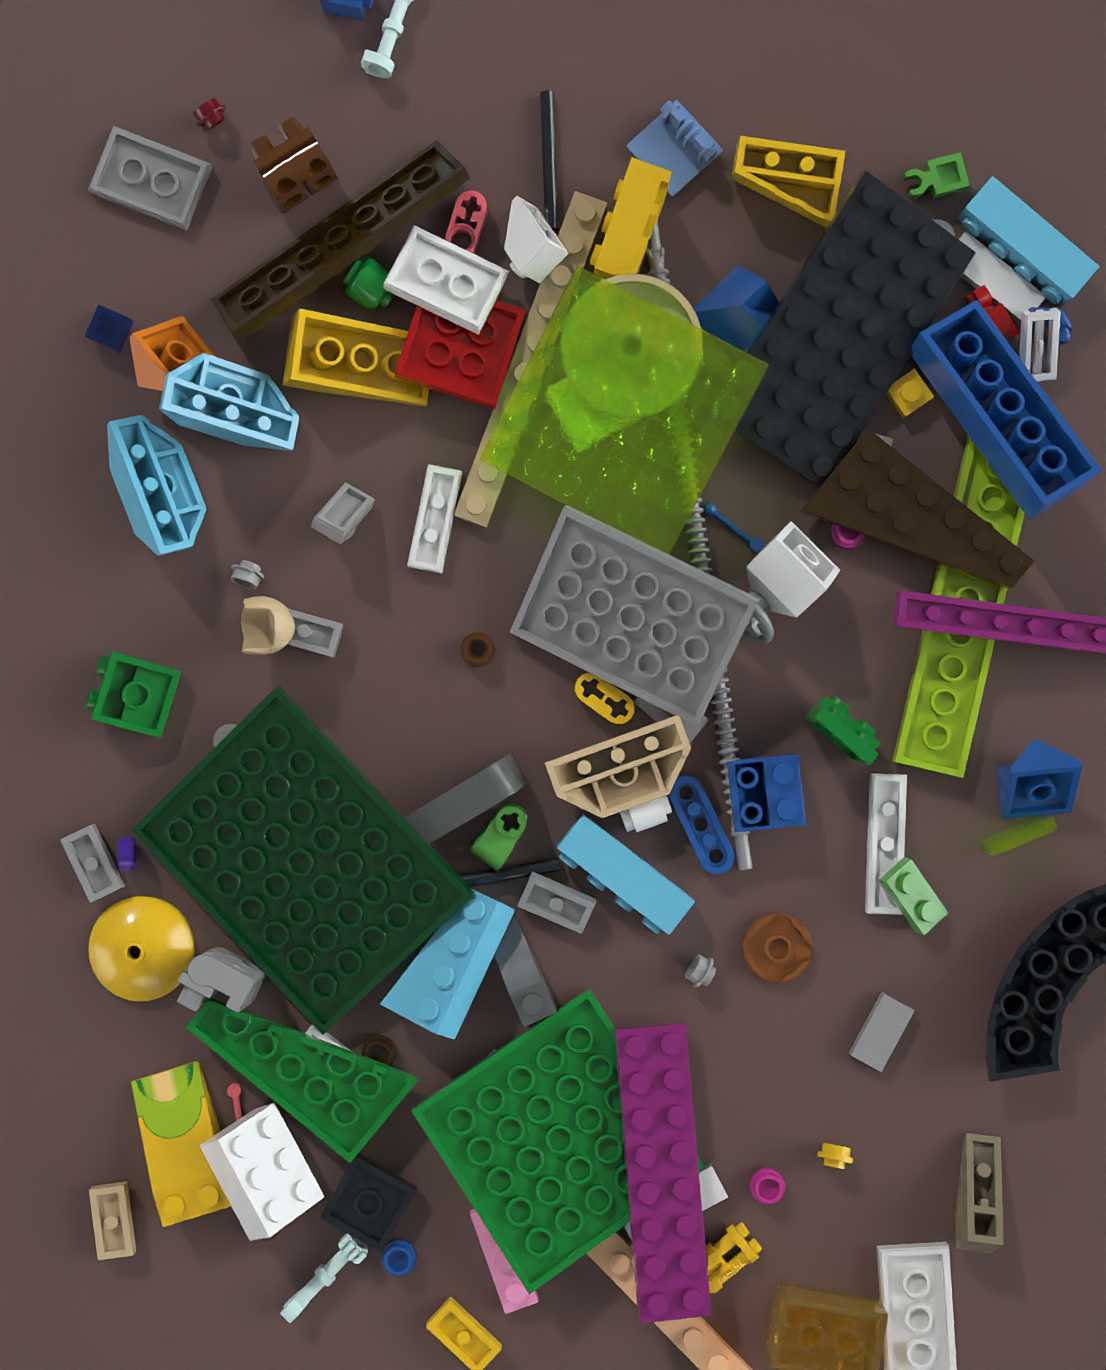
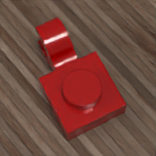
M985 285L975 289L965 297L967 305L976 300L980 303L1007 341L1019 334L1003 304L1001 303L993 308L991 294Z

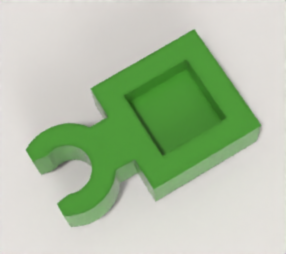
M961 152L928 160L924 165L926 172L920 169H911L902 177L903 181L915 180L919 185V188L908 192V199H917L922 196L925 190L929 189L934 199L965 191L970 186Z

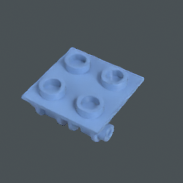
M670 100L666 102L660 109L661 114L626 145V148L636 159L672 171L668 193L671 197L675 196L724 151L678 100L674 103Z

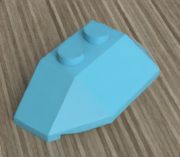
M206 353L200 354L166 374L159 410L178 425L243 446L285 451L293 450L299 416L294 409L290 408L284 395L269 375Z
M143 415L110 421L107 424L109 468L135 535L157 556L191 548L207 508L183 446L166 432L149 423L150 420Z

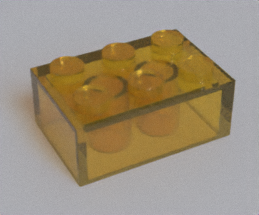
M776 1281L764 1348L769 1366L783 1370H879L888 1313L880 1299Z

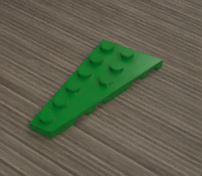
M210 998L186 1026L189 1031L349 1163L353 1161L419 1079V1077L248 1011L241 1010L237 1013L226 1007L227 1003L214 998Z

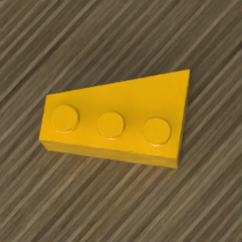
M740 136L736 144L731 179L827 228L836 213L846 151Z

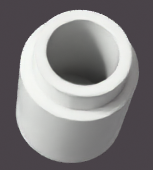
M663 796L621 811L620 815L626 831L636 830L637 833L668 822L666 814L672 813L667 796Z

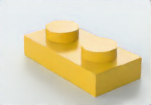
M451 1296L426 1323V1328L471 1370H483L501 1351L502 1344Z

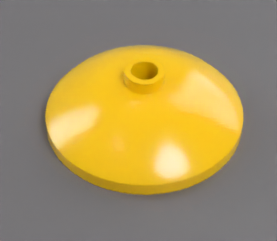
M134 896L110 906L96 921L89 939V959L100 983L116 996L131 1001L158 999L174 990L181 984L178 980L182 972L188 969L195 952L193 933L184 915L167 901L151 896ZM132 946H137L140 949L141 955L139 958L131 955L130 949Z

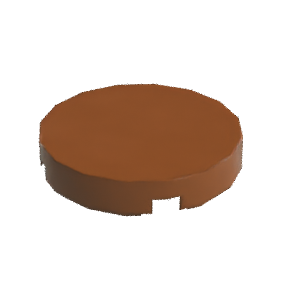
M781 912L767 913L755 919L746 929L742 941L743 957L749 969L760 979L768 982L786 983L799 977L809 966L812 954V939L806 927L795 917Z

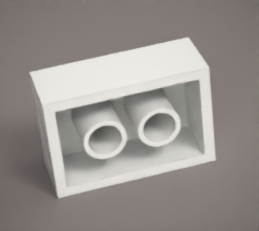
M275 1103L255 1108L199 1145L250 1241L271 1237L324 1198L319 1185Z

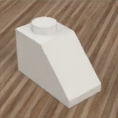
M516 196L511 204L504 250L512 260L510 267L522 279L529 277L541 283L569 253L539 209Z

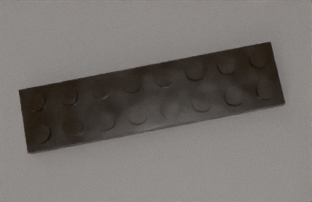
M436 140L217 294L211 301L237 339L242 341L247 336L257 333L264 324L274 317L284 314L298 300L315 292L318 286L329 278L342 273L356 259L370 253L376 245L390 235L400 232L404 225L420 214L428 212L434 204L448 194L458 191L471 178L466 168Z

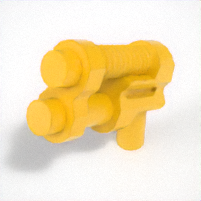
M742 1222L737 1226L732 1223L726 1228L728 1233L714 1244L709 1242L705 1245L709 1292L711 1294L723 1288L722 1284L728 1281L731 1276L733 1277L736 1272H739L742 1267L744 1268L747 1263L756 1261L759 1258L758 1253L763 1250L755 1238L749 1242L745 1239L750 1232ZM737 1245L742 1251L727 1262L723 1255Z

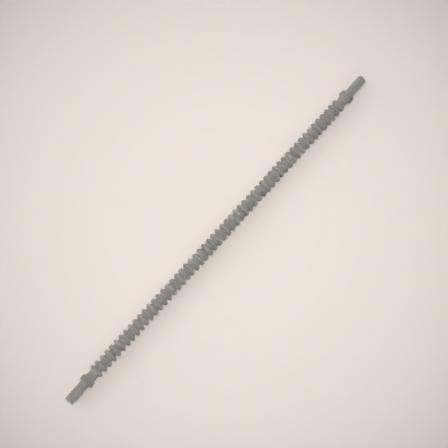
M657 220L647 245L648 250L646 251L647 261H649L651 268L648 276L658 278L670 284V280L665 277L669 271L664 268L665 250L664 247H661ZM682 396L671 406L668 415L673 417L669 424L674 426L671 435L675 436L676 440L672 444L677 446L674 455L679 457L675 464L680 466L677 475L682 477L678 484L683 486L680 495L685 497L681 504L686 506V510L682 513L687 515V520L684 521V524L689 526V530L685 533L690 535V540L687 541V544L692 546V550L688 553L693 555V560L690 561V564L709 574L713 569L708 567L711 558H707L706 553L710 549L705 547L708 538H704L703 533L707 529L702 527L705 518H701L700 513L704 512V509L699 507V503L703 500L698 498V493L701 492V489L696 487V483L700 480L695 478V473L698 472V469L693 467V463L697 460L692 458V453L695 452V449L690 447L694 439L689 438L692 429L687 427L691 420L686 418L689 409L685 408L684 404L688 400ZM723 674L713 695L714 700H711L710 703L715 705V710L712 711V714L717 716V720H714L713 723L718 725V730L715 731V734L720 736V740H717L716 744L721 745V750L718 751V754L722 755L723 759L719 761V764L724 765V770L721 771V774L725 775L726 779L722 781V784L727 785V790L723 793L729 797L725 804L730 806V810L726 813L731 815V836H734L739 870H747L753 868L748 840L750 831L734 832L727 761L740 760V758H736V752L739 751V748L734 746V743L738 741L737 738L733 737V732L736 731V728L731 726V723L735 721L734 718L730 717V712L733 711V708L728 706V703L732 701L731 698L727 697V692H730V688L725 686L729 679L725 678Z

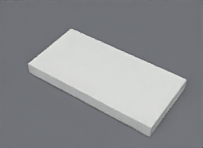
M947 1242L877 1246L884 1370H957L949 1245Z

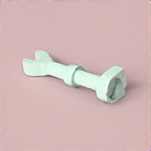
M395 0L389 18L384 20L382 26L384 33L378 51L374 52L366 49L363 54L361 67L365 69V73L380 78L391 77L394 63L390 56L396 39L402 35L404 29L402 21L407 7L414 0Z
M346 1233L339 1241L340 1250L326 1265L321 1264L314 1271L315 1276L284 1304V1309L280 1314L291 1323L324 1286L329 1287L336 1280L335 1275L348 1261L352 1260L353 1263L359 1264L367 1256L368 1247L366 1243Z

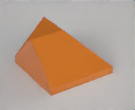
M183 315L132 333L129 338L138 387L163 391L166 374L202 353L215 356Z

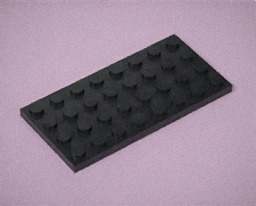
M868 171L862 172L709 414L811 484L820 488L852 449L913 353L911 346L917 336L930 326L976 252Z

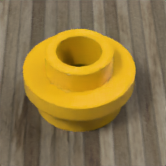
M823 1143L822 1151H818L817 1154L818 1157L824 1158L823 1165L844 1169L845 1162L853 1163V1158H850L851 1148Z

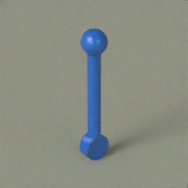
M707 502L704 504V513L708 516L713 515L749 543L751 551L759 552L762 550L764 544L761 539H753L717 511L714 503Z

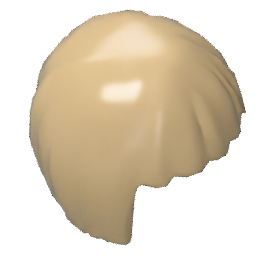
M257 596L244 599V608L241 614V627L244 636L242 652L251 655H265L284 648L292 639L295 630L294 619L289 609L283 603L271 597Z

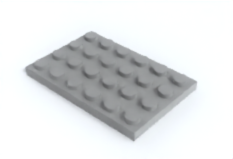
M566 505L562 509L510 633L698 726L760 599Z

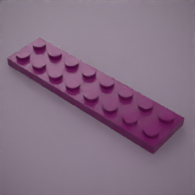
M686 1023L614 1029L638 1320L641 1324L712 1316Z

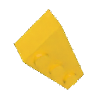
M631 157L624 180L619 179L613 199L617 201L613 213L607 212L601 232L606 233L602 246L596 244L591 256L590 265L595 266L594 278L603 281L623 274H639L648 249V242L667 196L672 171Z

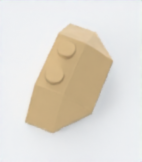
M676 715L545 762L557 797L594 815L605 818L670 794L691 750V746L680 716Z

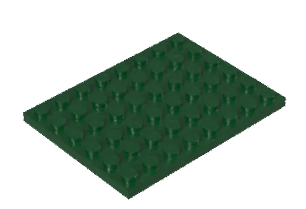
M281 686L275 687L131 829L139 840L322 1035L475 893Z

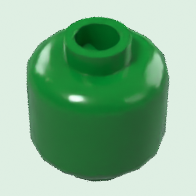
M366 258L363 261L357 259L342 281L346 284V295L368 311L375 310L378 305L385 308L395 295L383 288L390 271L372 258Z

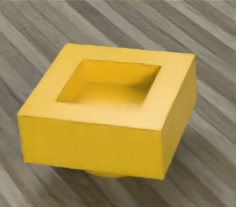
M915 369L895 381L886 393L902 419L934 398Z

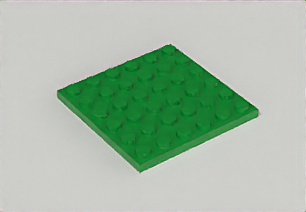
M588 988L556 1009V1013L543 1018L411 1109L529 1294L630 1222L615 1028ZM698 1157V1167L700 1172L703 1169H705V1167Z

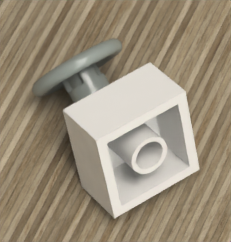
M792 521L746 566L750 586L748 594L760 600L742 636L757 644L771 642L774 637V629L767 614L771 611L798 617L828 589L840 572V569ZM758 623H760L763 629V634H761L756 626Z

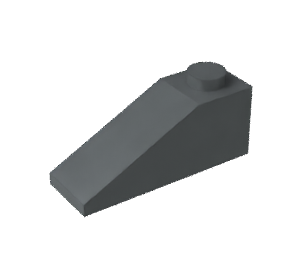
M514 912L494 957L512 1002L525 1027L556 1013V1003Z

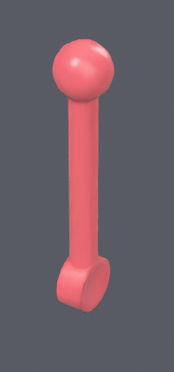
M232 1083L227 1089V1094L233 1099L237 1121L243 1117L239 1095L242 1093V1087L238 1083Z

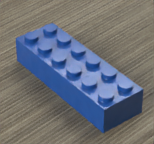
M977 300L919 333L911 346L912 358L1029 520L1034 519L1086 487L1102 471Z

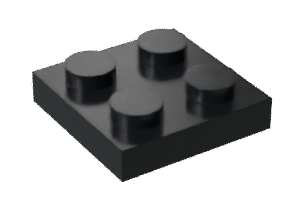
M358 1153L349 1164L320 1218L382 1252L415 1194L417 1186Z

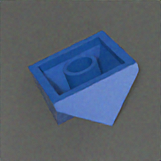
M738 265L693 309L699 320L700 327L737 363L748 353L779 304V301L765 279Z
M1034 739L1013 764L996 765L1002 820L1072 813L1083 767L1081 761Z

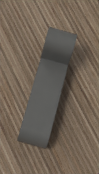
M510 753L404 818L430 844L511 796L529 782Z

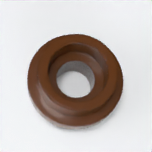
M471 633L461 643V656L467 664L473 667H483L489 664L495 655L494 642L484 633ZM476 643L482 644L485 648L483 655L479 657L474 656L471 652L472 646Z

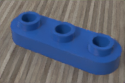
M689 775L677 777L668 796L701 866L707 872L712 874L725 873L734 863V851L711 802L698 779ZM683 786H689L692 790V794L688 799H682L679 795V790ZM702 817L705 818L707 825L705 829L699 831L695 829L694 822L697 818ZM714 849H718L722 853L721 859L717 862H712L709 858L710 852Z

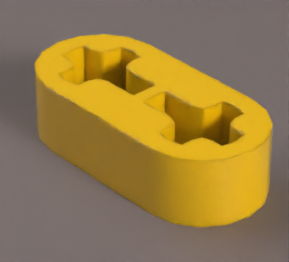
M589 672L577 679L575 684L576 696L605 719L614 724H623L632 718L634 714L632 699L613 684ZM592 679L597 680L599 683L596 688L605 694L603 698L599 699L593 694L588 696V698L584 697L582 694L584 692V688L581 686L582 681L590 682ZM607 697L614 702H619L621 699L625 700L624 708L628 711L625 717L623 715H618L616 718L612 717L613 709L605 703Z

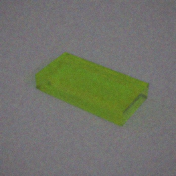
M1046 815L1038 816L979 841V844L984 853L996 856L1052 833L1058 827L1053 817Z

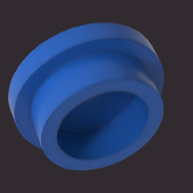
M404 1239L390 1241L384 1247L381 1256L382 1265L385 1270L395 1276L408 1274L414 1268L417 1260L414 1246Z

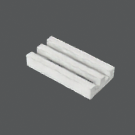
M1051 308L1049 311L1041 309L1036 310V312L1022 311L1019 358L1029 372L1032 323L1035 321L1032 376L1036 381L1056 380L1061 312L1057 308ZM1044 320H1049L1046 372L1041 373Z

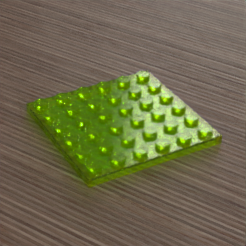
M576 266L480 460L548 496L669 555L769 364L601 277Z

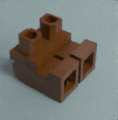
M294 117L284 121L278 127L285 139L278 146L273 147L266 135L250 143L255 157L253 162L263 179L262 182L282 214L308 199L302 182H304L311 195H314L338 180L328 158L308 127L304 129Z

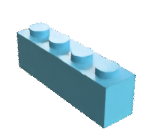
M993 176L957 217L965 231L974 237L978 236L988 244L990 251L1000 259L1008 261L1015 267L1014 270L1040 288L1041 292L1046 296V300L1053 304H1059L1061 307L1074 298L1100 267Z
M584 813L579 816L557 845V848L561 851L558 857L574 870L578 865L589 873L586 877L589 882L601 891L608 887L617 894L614 898L616 903L629 913L635 908L645 916L641 922L656 934L663 930L670 935L695 902L692 897Z

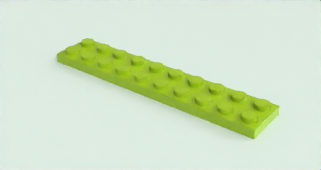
M968 435L954 497L1017 546L1024 512ZM938 563L931 595L1004 604L1007 588L974 577L951 566ZM922 630L892 762L959 778L964 777L995 640Z

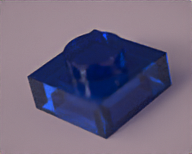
M98 304L85 337L120 353L134 321Z

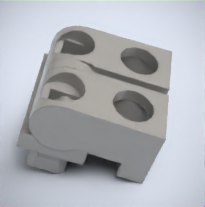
M214 947L193 958L188 969L182 972L178 982L185 985L177 1002L193 1011H197L212 996L222 992L230 997L226 1007L239 1013L254 1001L267 975L257 964L226 948Z

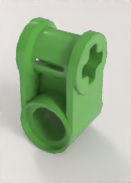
M517 803L502 805L489 824L483 828L468 852L495 871H498L510 855L514 844L526 827L527 814L525 809ZM513 812L517 813L519 825L512 824L509 828L504 825L505 818L502 815L510 816Z

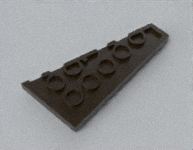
M869 428L800 511L804 514L827 520L831 524L862 533L866 537L912 554L932 559L939 564L969 573V575L1007 589L1013 588L1035 561Z

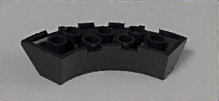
M1106 884L1080 894L1052 912L1031 932L1008 964L994 997L987 1029L986 1062L988 1080L990 1082L1060 1071L1059 1046L1063 1014L1068 1003H1072L1078 991L1088 980L1087 977L1103 963L1106 964Z

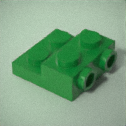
M109 650L108 657L101 655L95 675L100 676L101 679L97 690L90 689L85 703V709L91 710L89 717L95 721L161 738L181 671L113 650Z
M828 696L821 697L803 718L853 762L870 765L879 755L875 752V749L881 744L874 737L877 733L876 730L862 719L856 722L847 714L850 708L838 697L834 696L832 699Z

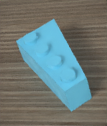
M473 890L475 892L474 895L437 929L380 1003V1005L423 1028L451 1039L456 1038L515 912V909Z

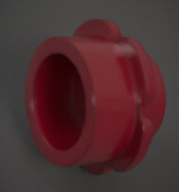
M216 98L203 103L193 112L198 120L196 125L198 127L206 126L208 130L218 126L225 120L222 113L226 106H221Z

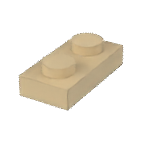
M128 1181L92 1186L89 1189L98 1260L133 1256L136 1252Z

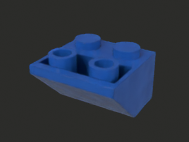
M789 753L727 761L734 832L806 825L798 754Z

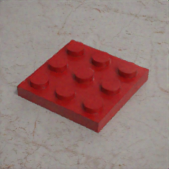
M496 300L478 335L417 305L394 378L495 410L526 310Z

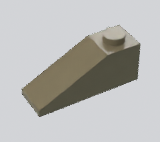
M972 1133L964 1134L955 1211L956 1249L991 1254L1004 1245L1001 1137Z

